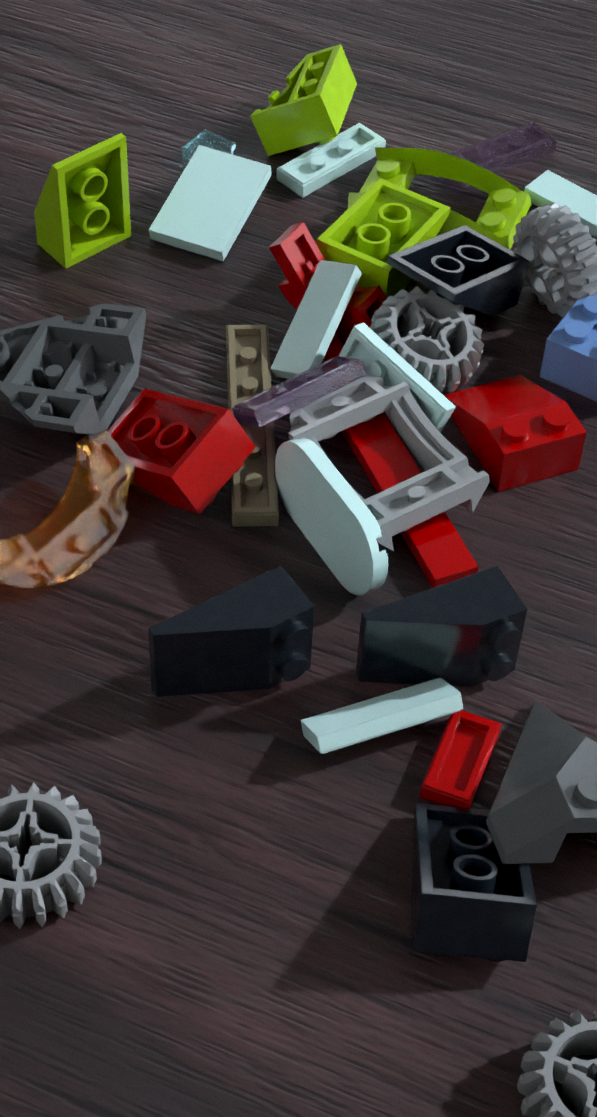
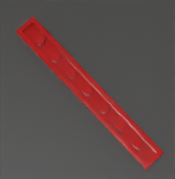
M336 332L313 381L320 395L358 379L337 359L344 346ZM384 412L376 415L369 421L358 423L341 431L377 493L421 473ZM445 512L425 520L409 530L400 532L432 588L478 573L477 563Z

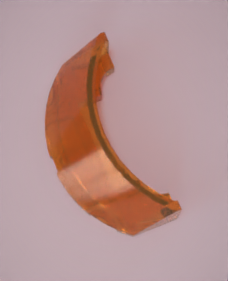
M107 429L83 437L76 443V458L71 479L60 502L52 513L24 536L17 534L5 540L0 539V585L13 588H37L62 583L91 568L92 564L101 555L106 554L117 540L129 514L125 510L129 485L134 483V466Z

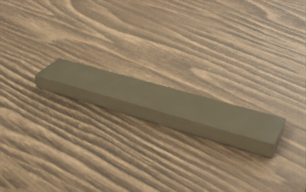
M226 325L228 409L256 446L245 459L242 467L230 478L232 527L278 526L279 509L275 475L276 456L268 325Z

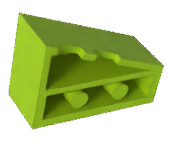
M341 44L307 54L285 78L287 87L281 93L278 90L273 91L268 96L270 105L264 110L257 109L250 115L268 156L312 143L323 145L338 136L357 86Z

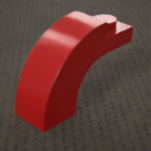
M304 222L291 225L269 246L271 253L286 277L278 287L296 311L320 260H325ZM380 285L374 287L356 286L336 330V334L341 341H347L355 325L365 323L370 328L375 311L379 310L383 301L387 299Z

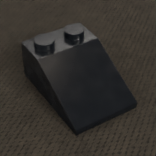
M464 225L389 255L387 264L452 302L494 316L518 304L530 261Z
M279 566L148 628L151 690L156 697L270 689L283 681H293L299 678L307 669L311 668L314 605L284 568Z
M495 566L362 612L356 676L360 682L420 684L441 677L451 686L469 687L488 680L498 681L515 670L528 609L500 568Z
M415 803L411 928L414 951L428 952L436 956L452 954L481 957L494 962L505 960L526 962L537 907L530 864H502L486 824L490 813L489 810Z

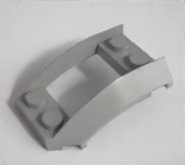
M365 375L290 408L291 431L289 432V439H310L323 451L318 441L332 438L338 432L358 423L369 421L383 412L386 414L401 440L425 470V472L367 499H364L356 492L380 526L382 537L376 539L377 543L394 551L392 536L409 530L411 527L440 513H444L459 504L463 505L473 514L489 484V474L484 470L477 473L468 465V458L456 449L424 414L410 393L409 384L404 381L395 386H387L384 384L383 377Z

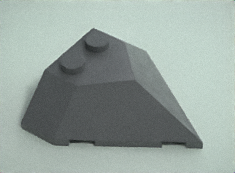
M104 303L89 307L90 315L64 321L63 315H58L0 330V394L34 427L104 436L138 378L146 322L145 308Z
M535 700L486 820L502 864L553 863L567 833L597 832V742L583 735L537 700Z

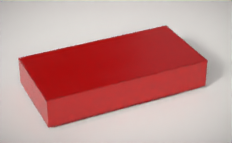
M463 710L451 714L421 785L419 797L443 806L471 809L498 741L502 723Z

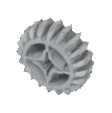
M554 203L538 207L522 217L521 222L516 225V234L513 236V241L517 246L514 252L530 261L525 281L531 287V294L538 296L539 303L541 305L546 304L552 314L557 313L564 317L578 299L593 295L597 296V246L595 244L597 239H593L590 235L589 226L581 223L578 213L572 214L570 208L566 205L561 207L559 204Z
M418 286L410 291V293L401 289L394 297L388 296L383 301L379 310H376L373 315L370 329L388 344L387 347H391L398 353L400 357L409 363L440 393L443 391L449 394L455 391L457 387L462 388L464 384L468 383L480 365L484 343L481 341L482 329L474 326L475 315H465L463 313V305H454L449 299L437 296L436 292L432 289L427 294H424ZM398 327L403 333L401 337L397 329Z
M34 782L29 788L28 793H19L11 784L8 796L0 798V874L14 879V881L0 878V923L8 915H12L14 924L20 929L26 917L35 916L36 921L43 927L47 918L46 913L54 911L65 918L68 911L66 901L82 905L85 898L84 888L94 887L97 880L96 869L100 868L102 863L101 850L98 849V846L101 844L99 830L96 829V826H93L92 816L88 809L79 810V802L75 799L74 795L61 800V794L56 786L44 795L40 794L39 787ZM41 829L47 830V831H50V832H53V833H55V834L46 833V832L42 831Z
M577 1009L574 1013L570 1014L568 1025L556 1017L549 1024L548 1034L539 1031L532 1040L531 1048L533 1051L528 1050V1052L524 1053L521 1062L524 1074L520 1075L517 1083L518 1093L527 1096L523 1099L520 1107L522 1116L576 1117L563 1104L560 1099L563 1098L575 1107L578 1117H597V1107L593 1106L596 1094L594 1087L597 1086V1058L592 1060L576 1058V1056L580 1055L597 1056V1011L593 1013L591 1022H588Z

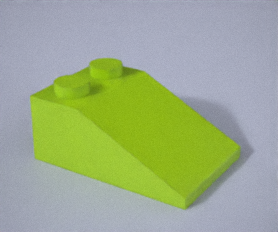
M122 133L51 166L34 211L37 244L65 269L131 237L126 136Z
M380 178L317 238L316 245L326 261L357 265L362 273L357 286L374 287L380 285L386 298L388 296L394 297L401 289H405L411 277L387 264L388 256L436 237L450 214V207Z

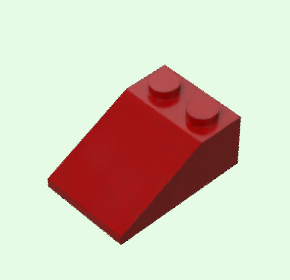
M522 375L444 395L456 406L451 417L484 471L489 474V479L497 492L579 470L587 434L586 430L566 401Z
M144 388L89 451V454L96 461L169 505L200 515L214 501L216 494L231 476L242 467L245 459L256 446L229 409Z

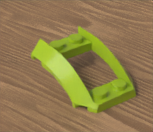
M375 147L377 162L359 193L349 192L348 208L380 178L405 189L410 187L415 175L443 177L468 184L489 194L477 221L474 222L450 210V214L437 236L466 225L511 250L514 243L513 236L516 234V225L521 222L522 217L527 215L531 206V198L528 193L521 191L493 172L450 154L417 148Z

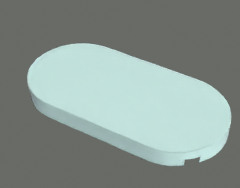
M306 438L283 442L276 453L275 475L279 494L288 514L346 590L360 596L381 588L388 573V555L386 549L379 551L376 539L381 538L382 535L374 515L318 445Z

